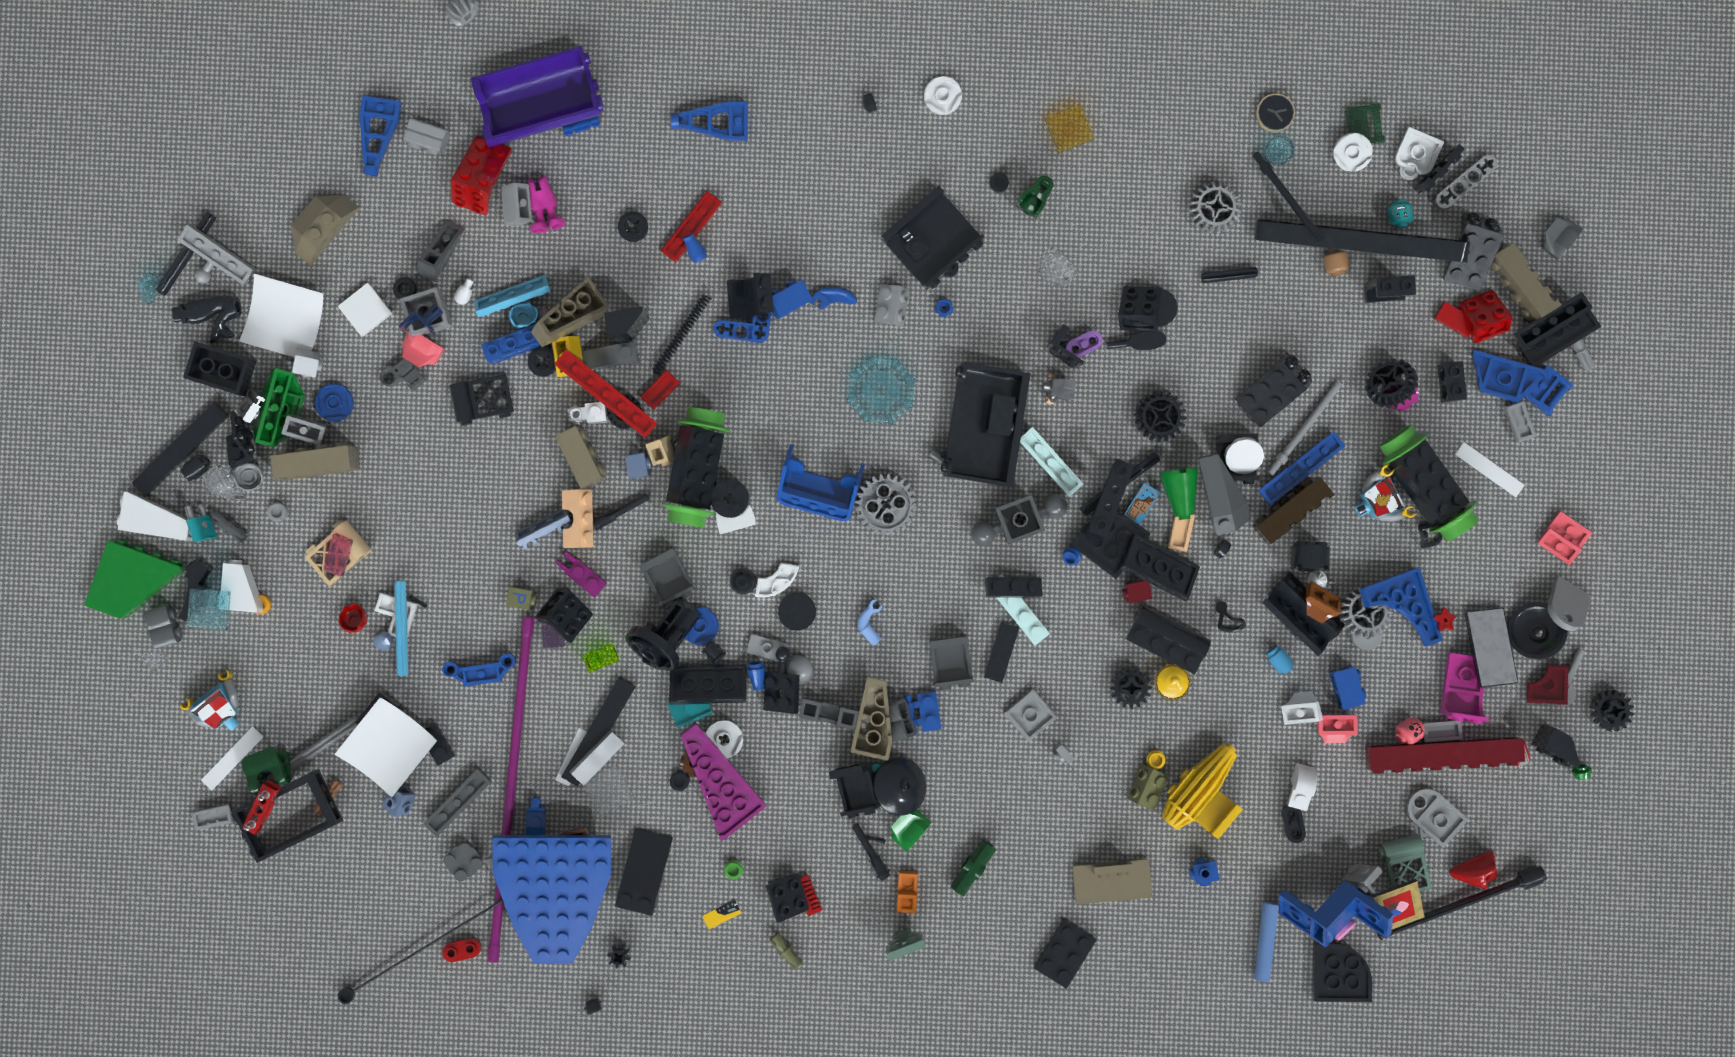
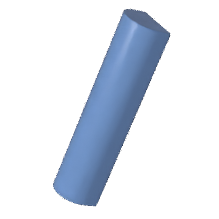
M1263 901L1254 971V979L1258 981H1270L1279 909L1277 902Z

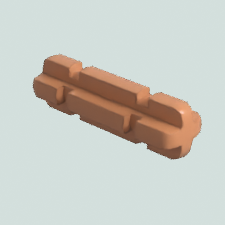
M333 780L329 785L330 788H328L333 799L343 786L338 780ZM317 804L314 808V811L317 814L322 815L323 813L319 805Z

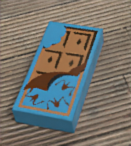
M1144 482L1123 515L1140 525L1160 492Z

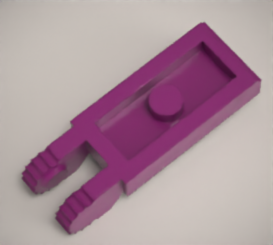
M564 550L562 554L573 562L572 566L568 568L558 559L555 561V564L591 596L596 598L607 582L580 559H576L568 551Z

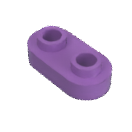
M1089 331L1069 341L1065 349L1080 358L1098 349L1102 344V336L1097 331ZM1089 338H1094L1095 344H1090ZM1073 346L1078 348L1077 353L1072 352L1071 348Z

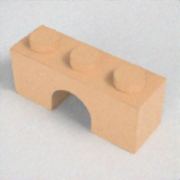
M562 490V510H570L573 514L572 526L568 529H563V548L593 547L592 490Z

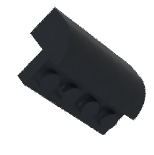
M1140 604L1132 620L1134 623L1125 639L1195 675L1203 658L1208 653L1211 640Z

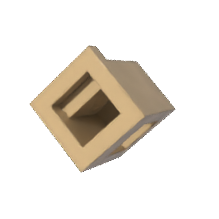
M670 435L645 444L653 466L661 464L663 467L673 463L671 459L674 458L675 452L669 440L671 439Z

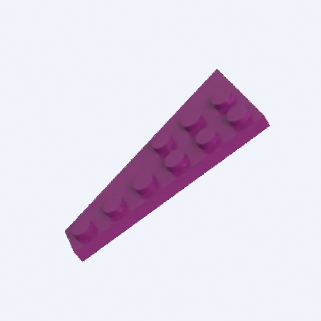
M694 722L681 732L680 735L722 842L766 808L767 805L701 727Z

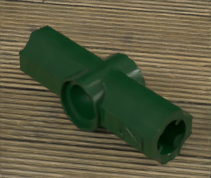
M983 839L974 853L965 860L960 873L952 882L950 888L964 897L974 881L981 877L986 869V864L997 849Z

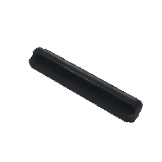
M1257 267L1204 272L1201 274V281L1204 284L1256 278L1258 276Z

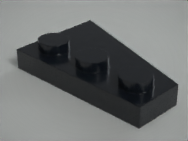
M1460 144L1455 146L1414 189L1419 194L1425 190L1428 192L1436 184L1435 181L1439 177L1442 178L1449 171L1448 167L1452 163H1457L1462 158L1461 153L1464 151V148Z

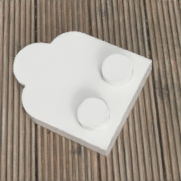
M1408 127L1395 154V162L1400 167L1401 177L1405 180H1413L1418 175L1428 174L1436 162L1444 141Z

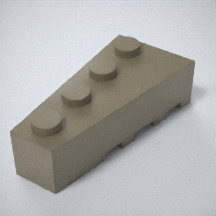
M587 276L572 292L545 314L531 332L541 347H544L602 318L609 309V306L589 276Z

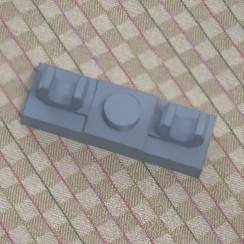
M561 509L516 532L515 538L518 546L523 545L524 549L528 551V542H533L537 546V539L549 535L555 528L560 533H563L562 525L566 524L570 528L572 524L568 510Z

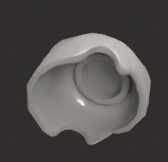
M250 462L236 467L233 479L237 487L243 491H253L262 484L264 474L260 466Z
M794 655L786 661V673L800 675L799 685L803 686L811 680L814 672L812 663L808 658L803 655Z

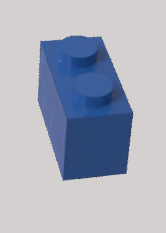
M794 279L785 284L786 289L780 291L778 288L772 291L774 308L772 313L776 320L813 300L803 280L796 282Z
M1348 666L1329 671L1339 709L1346 710L1366 704L1365 699L1367 695L1365 689L1361 688L1359 680H1362L1359 669H1356L1355 666Z

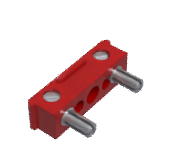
M270 780L262 784L242 827L244 830L254 835L261 831L266 818L269 817L275 804L274 801L281 788L280 785Z

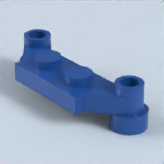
M507 653L500 657L499 662L461 667L457 663L450 661L443 665L442 672L446 677H454L461 681L463 687L501 682L508 670L515 666L516 658L513 654ZM508 657H509V658L511 659V661H512L511 664H508V663H507V658H508ZM450 666L454 667V672H451Z

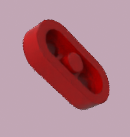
M474 937L457 940L445 945L442 955L448 962L466 960L476 957L481 952L482 945ZM468 946H473L474 951H469ZM449 950H454L455 955L451 956Z

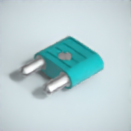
M204 504L197 506L200 517L194 516L191 506L184 508L188 517L186 522L193 543L217 538L210 515L207 516Z

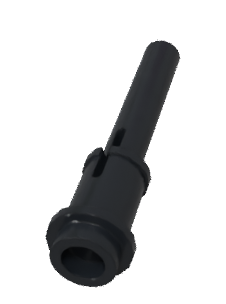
M647 494L641 495L614 511L609 510L597 518L593 517L595 530H602L604 526L616 521L617 517L648 501Z
M856 823L851 826L870 858L869 863L874 868L877 879L879 878L883 881L890 876V869L886 868L880 855H876L860 825Z

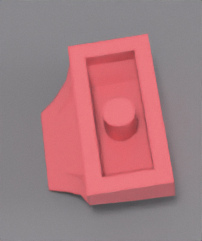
M410 330L401 344L403 348L402 357L417 367L427 364L435 365L445 350L423 335L411 336Z
M1322 714L1323 720L1317 722L1318 735L1323 738L1324 743H1346L1352 735H1358L1357 715Z

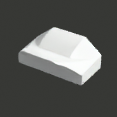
M1313 691L1294 693L1289 702L1281 706L1284 725L1323 720L1319 701L1315 699Z

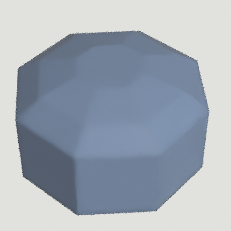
M381 631L374 636L373 644L381 651L389 650L393 644V638L389 633Z

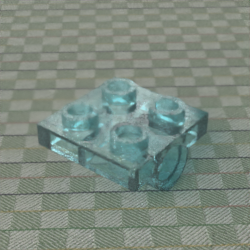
M190 589L187 628L228 630L231 591Z

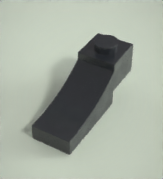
M193 560L186 567L187 572L184 577L188 578V589L183 609L178 617L183 621H192L210 590V587L204 583L214 567L202 560Z

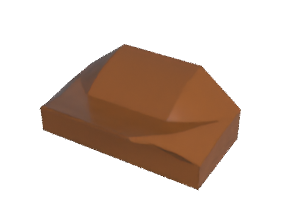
M1312 581L1307 584L1306 601L1308 616L1323 624L1329 618L1340 614L1342 604L1340 597Z

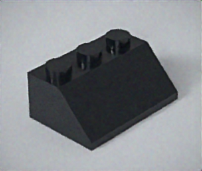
M643 306L604 313L607 335L618 344L634 340L650 318L649 313Z

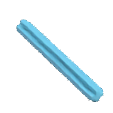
M395 581L397 675L407 676L406 582Z

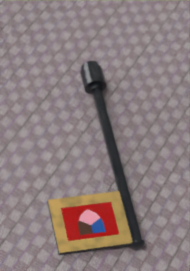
M1532 866L1517 872V877L1511 881L1426 913L1423 912L1418 881L1416 879L1372 895V898L1382 907H1387L1392 912L1391 935L1517 887H1523L1524 890L1543 884V881L1547 880V876L1541 866ZM1377 932L1378 938L1380 940H1383V938L1385 937H1383Z

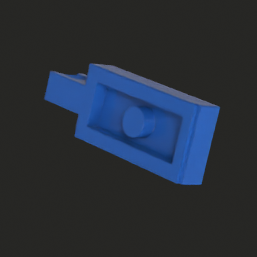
M541 797L531 798V807H527L525 835H546L545 807H541Z

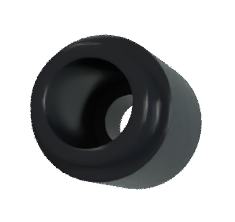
M198 454L183 465L181 473L188 481L197 480L211 469V461L207 456Z

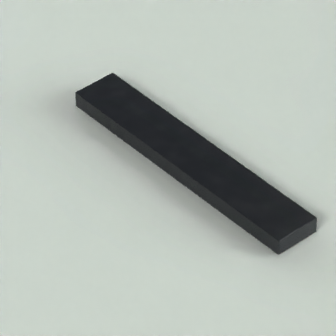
M213 402L132 484L144 496H148L229 415L216 402Z
M621 677L618 678L561 778L577 787L579 786L580 782L569 771L612 729L636 686Z

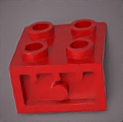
M1494 290L1459 302L1460 309L1473 326L1471 340L1474 344L1510 330L1513 316Z

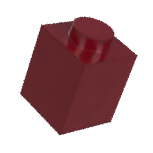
M1143 580L1124 584V588H1122L1123 599H1127V603L1152 599L1150 583Z

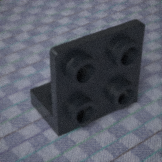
M1123 287L1118 312L1120 330L1158 332V309L1162 293L1161 287Z
M1063 324L1047 348L1050 349L1049 353L1054 357L1058 358L1060 356L1065 359L1064 363L1073 369L1075 367L1079 368L1083 365L1084 361L1062 347L1070 335L1067 333L1070 328Z
M234 410L230 411L232 435L226 437L228 463L232 469L254 461L253 453L255 452L254 445L252 444L253 433L250 428H246L242 417L237 416Z
M557 588L535 618L541 623L550 624L568 643H572L593 616V613L570 590Z

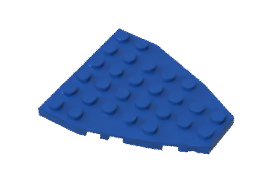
M493 835V875L513 928L534 964H573L592 929L611 876V835Z

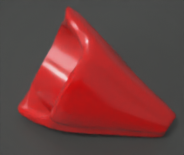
M1486 851L1454 866L1449 870L1450 876L1470 885L1488 889L1487 883L1497 878L1494 851Z

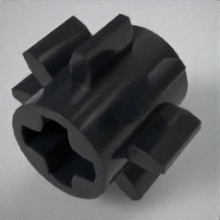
M622 943L618 948L613 945L611 947L613 952H608L607 954L608 957H611L609 964H615L616 969L619 965L626 967L627 962L625 960H631L632 958L628 955L630 948H623ZM622 953V954H623L622 959H621V958H618V959H617V958L615 957L617 954L620 955V954Z

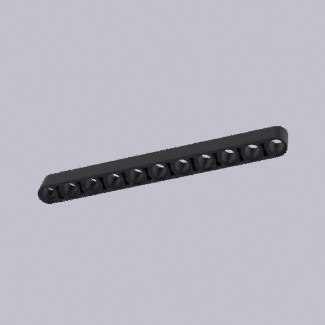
M1263 219L1257 220L1254 237L1255 240L1456 262H1467L1471 243L1456 239L1315 225L1325 238L1323 242L1318 243L1302 223Z

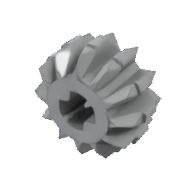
M452 0L447 5L445 12L453 24L464 26L473 20L480 8L476 0Z

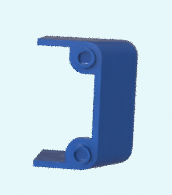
M790 444L781 473L776 497L777 501L782 505L838 521H848L852 514L865 464L861 463L858 476L845 474L840 482L805 472L804 463L800 459L792 457L794 444Z

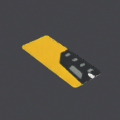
M733 900L702 917L707 928L711 929L741 914V911L736 901Z

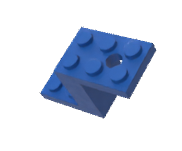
M1345 880L1316 912L1310 905L1298 900L1297 896L1293 893L1283 890L1279 894L1278 914L1325 948L1354 916L1386 939L1391 935L1392 912L1387 907H1382L1376 903L1371 896L1363 894L1355 885L1349 884Z

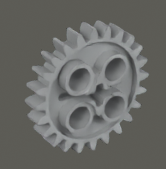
M880 474L879 480L873 476V483L866 481L868 487H860L863 494L857 493L861 500L855 501L856 504L860 505L855 511H861L862 513L858 516V519H865L862 525L868 523V531L875 528L874 534L881 530L882 536L885 535L886 531L891 536L894 529L897 533H900V526L906 529L904 523H912L909 516L915 517V514L911 512L912 509H917L916 506L912 505L917 499L911 498V495L915 492H908L910 484L904 487V479L897 482V475L893 480L890 478V474L887 475L886 479ZM882 486H886L889 489V495L886 497H882L878 493L879 488ZM896 491V495L889 504L891 508H886L879 519H876L875 516L883 506L881 502H886L892 492ZM897 497H901L905 501V505L902 508H897L894 505V500ZM870 502L878 504V510L874 513L869 512L867 509V505ZM885 513L893 515L894 520L892 523L887 524L883 521Z

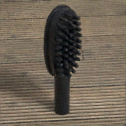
M1145 331L1133 335L1130 339L1106 342L1107 349L1132 347L1135 350H1152L1165 345L1167 338L1160 331Z

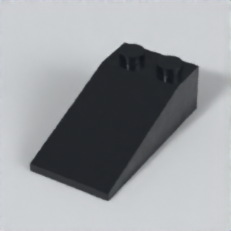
M635 829L615 907L650 916L654 914L673 837Z

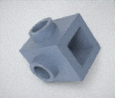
M401 785L393 797L386 794L382 807L394 817L408 815L416 794L404 785Z

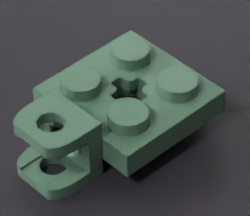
M906 928L894 933V940L888 942L889 945L886 946V955L888 960L891 961L925 948V939L922 932H912L911 928Z

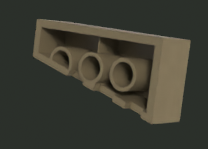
M1512 243L1497 252L1491 268L1498 272L1502 285L1508 288L1511 293V299L1519 305L1523 318L1531 322L1544 317L1562 304L1559 300L1554 302L1550 296L1552 291L1548 286L1544 287L1541 285L1538 273L1527 267L1529 265L1528 260L1515 243Z

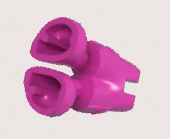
M546 176L539 177L541 188L539 191H537L534 179L527 180L530 189L529 196L531 197L530 211L535 213V223L530 225V231L534 234L548 232L543 210L547 211L548 224L551 230H557L566 225L565 219L558 217L555 208L558 204Z

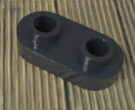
M1286 805L1281 811L1285 836L1292 843H1300L1306 837L1302 812L1300 809ZM1292 810L1294 815L1288 817V812ZM1297 829V835L1292 836V831Z

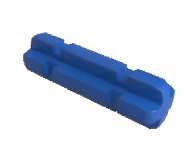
M597 116L573 123L572 125L563 126V132L565 136H570L574 132L579 133L589 130L590 127L600 126L599 118Z

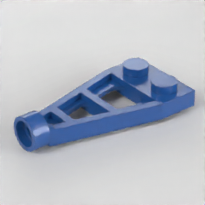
M362 95L359 116L364 165L363 174L378 176L380 164L399 123L402 107L401 101ZM372 118L387 121L382 134L371 132L370 120ZM370 139L381 140L380 149L377 153L369 152Z
M728 101L686 112L671 113V128L684 129L726 141H748V102ZM727 113L729 115V127L726 130L715 128L712 125V117L714 115ZM707 115V127L693 125V117Z

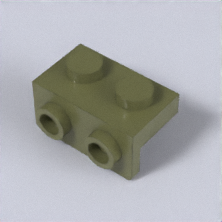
M1141 764L1127 799L1154 811L1169 775Z

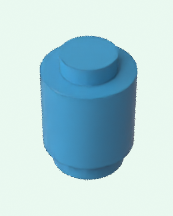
M1276 645L1266 653L1267 660L1279 674L1282 672L1286 674L1293 669L1292 664L1294 661L1282 647L1280 648Z

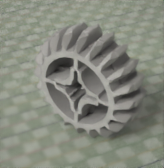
M1211 182L1209 186L1204 184L1202 186L1203 190L1198 188L1196 190L1197 194L1192 195V199L1195 201L1189 203L1190 206L1195 207L1189 210V213H1195L1191 219H1198L1195 225L1198 227L1202 224V231H1205L1208 227L1210 234L1214 231V228L1217 234L1221 232V228L1226 232L1228 226L1232 228L1234 226L1233 221H1238L1239 219L1236 215L1241 213V210L1237 209V207L1241 206V202H1235L1239 195L1233 196L1232 194L1235 192V189H1231L1229 192L1227 190L1229 188L1228 184L1222 188V182H1218L1216 187L1214 182ZM1215 193L1212 201L1201 202L1205 195ZM1222 196L1228 201L1229 207L1222 202ZM1215 202L1217 207H1219L1216 212L1213 211L1214 208H1211ZM1201 208L1209 214V220L1202 214ZM1229 213L1226 220L1216 222L1218 214Z
M1360 587L1355 589V592L1350 591L1349 596H1344L1343 599L1347 603L1342 602L1341 607L1345 608V610H1341L1340 614H1344L1345 617L1340 620L1342 622L1347 621L1344 628L1351 627L1349 633L1353 634L1357 630L1356 637H1361L1363 634L1365 639L1369 638V635L1373 638L1376 637L1377 633L1382 634L1383 629L1389 627L1385 622L1392 621L1387 615L1393 614V611L1387 610L1388 607L1378 605L1364 608L1359 592ZM1358 599V610L1352 613L1353 604ZM1364 610H1373L1372 612H1369V614L1367 615H1358L1359 613H1362ZM1380 611L1379 620L1374 626V614ZM1354 619L1363 620L1368 628L1359 625Z

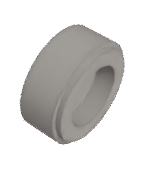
M273 503L267 510L268 517L275 522L284 521L288 516V508L283 503Z

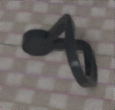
M1429 524L1418 525L1421 548L1436 546L1442 540L1443 536L1438 532V539L1433 543H1427L1429 540L1428 533L1423 529L1430 528Z
M1219 601L1216 605V611L1220 613L1218 629L1228 633L1243 630L1246 627L1245 620L1231 616L1226 611L1227 603ZM1224 615L1230 620L1240 622L1241 624L1233 628L1222 625Z

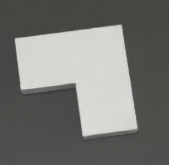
M381 592L374 611L393 616L388 633L392 637H396L395 596ZM406 600L408 638L418 603Z

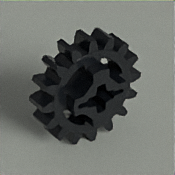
M1128 667L1127 672L1122 668V674L1115 673L1116 680H1110L1114 683V686L1109 687V689L1114 690L1111 697H1117L1115 701L1117 704L1122 701V707L1124 708L1127 704L1130 709H1133L1134 704L1140 707L1141 701L1147 702L1145 696H1151L1147 692V690L1152 689V686L1147 685L1151 680L1144 678L1146 676L1145 672L1139 674L1140 669L1138 668L1134 672L1132 667ZM1134 675L1142 681V684H1138L1135 681ZM1126 676V680L1122 684H1119L1121 679ZM1130 683H1131L1133 686L1139 687V688L1132 689V690H1131V693H1130L1129 690L1124 689V688L1130 686ZM1119 692H1124L1127 700L1123 699ZM1139 692H1142V694L1136 699L1135 696Z
M1605 690L1604 694L1598 693L1599 699H1592L1595 706H1590L1591 709H1594L1590 716L1596 717L1593 722L1596 724L1600 723L1599 728H1606V731L1610 732L1612 729L1618 732L1619 726L1627 728L1625 722L1631 723L1632 721L1629 719V716H1634V713L1630 712L1634 705L1628 704L1631 699L1624 698L1625 693L1620 692L1618 694L1617 690H1612V692ZM1602 717H1606L1610 723H1607Z

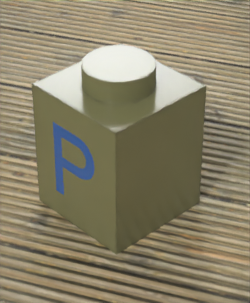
M509 587L506 606L531 610L532 606L535 607L537 602L535 590Z

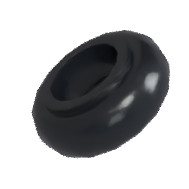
M407 277L397 279L393 285V293L399 300L414 295L417 291L415 282ZM406 283L410 286V290L407 294H402L400 287Z

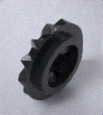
M631 211L625 213L618 222L619 234L628 242H638L644 239L648 232L647 219L639 212ZM628 221L632 224L638 223L636 226L639 231L638 233L634 230L629 231Z
M546 346L533 349L528 356V367L531 372L540 377L554 374L556 366L554 365L553 350ZM538 356L544 359L548 358L546 361L548 368L544 365L538 366L540 363Z

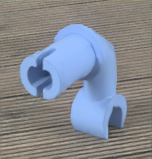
M871 600L868 603V607L861 612L858 618L859 634H863L873 646L881 640V637L871 627L872 624L869 623L871 615L882 609V605L877 609H873V603L877 600Z

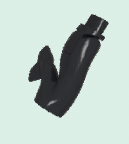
M236 296L203 298L172 308L174 322H182L183 324H200L220 313L214 322L210 344L217 342L220 337H235L225 325L228 321L240 317L242 313L240 300Z

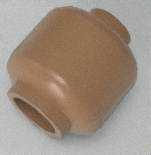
M1332 248L1328 250V254L1323 256L1325 272L1331 274V277L1346 274V270L1350 268L1348 253L1344 250L1340 251V249Z

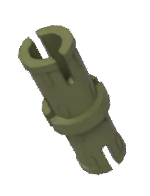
M779 932L769 939L778 950L780 957H783L793 970L803 963L793 951L791 944L788 945Z

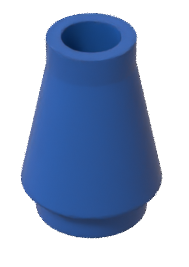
M693 233L683 238L689 258L694 263H698L708 256L706 254L707 250L694 237Z
M754 661L748 663V668L746 669L753 690H763L765 677L763 662Z

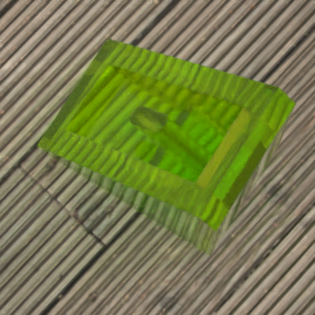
M613 643L582 655L588 673L620 661Z

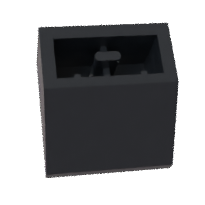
M1541 725L1531 745L1536 747L1535 751L1553 758L1552 761L1559 765H1564L1568 768L1571 765L1579 767L1580 762L1573 738L1557 728Z

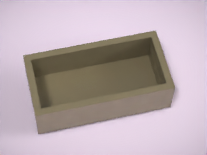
M345 442L335 443L334 447L327 445L315 446V450L298 448L295 449L296 452H288V450L277 451L276 455L270 456L273 479L292 480L360 470L358 448Z

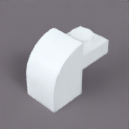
M1296 763L1291 777L1293 787L1287 805L1307 811L1311 797H1314L1316 791L1317 771L1314 767Z

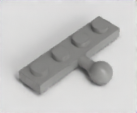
M190 223L186 225L177 239L207 260L205 266L195 272V279L199 283L205 284L209 282L211 278L210 271L214 266L242 285L247 283L255 270L254 267Z

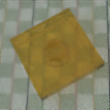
M1081 104L1044 118L1058 154L1095 139Z

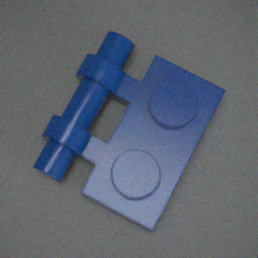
M936 691L917 693L918 701L912 702L911 695L904 696L909 706L910 717L913 720L915 729L916 725H922L923 732L942 729ZM919 707L920 718L915 719L913 708Z

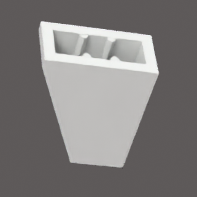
M230 560V563H223L219 609L262 612L264 607L261 599L258 597L259 592L250 566L242 564V560Z

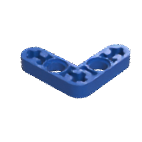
M768 313V317L765 320H759L757 316L753 317L752 324L719 320L714 324L713 330L719 338L763 343L769 337L772 313ZM756 322L767 324V327L763 326L762 328L763 333L766 334L761 339H758V336L755 335V332H759V325H756ZM721 324H724L725 328L731 329L730 325H734L732 329L733 336H729V331H724L723 334H720L717 327H721ZM740 326L745 327L747 330L746 335L743 337L736 335V329Z

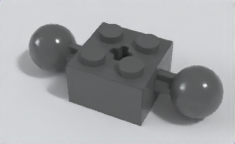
M1051 494L1044 500L1043 505L1036 507L1032 495L1005 504L994 509L999 522L991 524L986 521H980L973 526L971 531L972 539L976 544L986 546L994 541L997 534L1003 532L1009 545L1045 531L1041 518L1044 516L1051 518L1062 517L1068 508L1067 501L1059 494ZM1018 514L1020 517H1024L1022 525L1015 523L1016 515Z

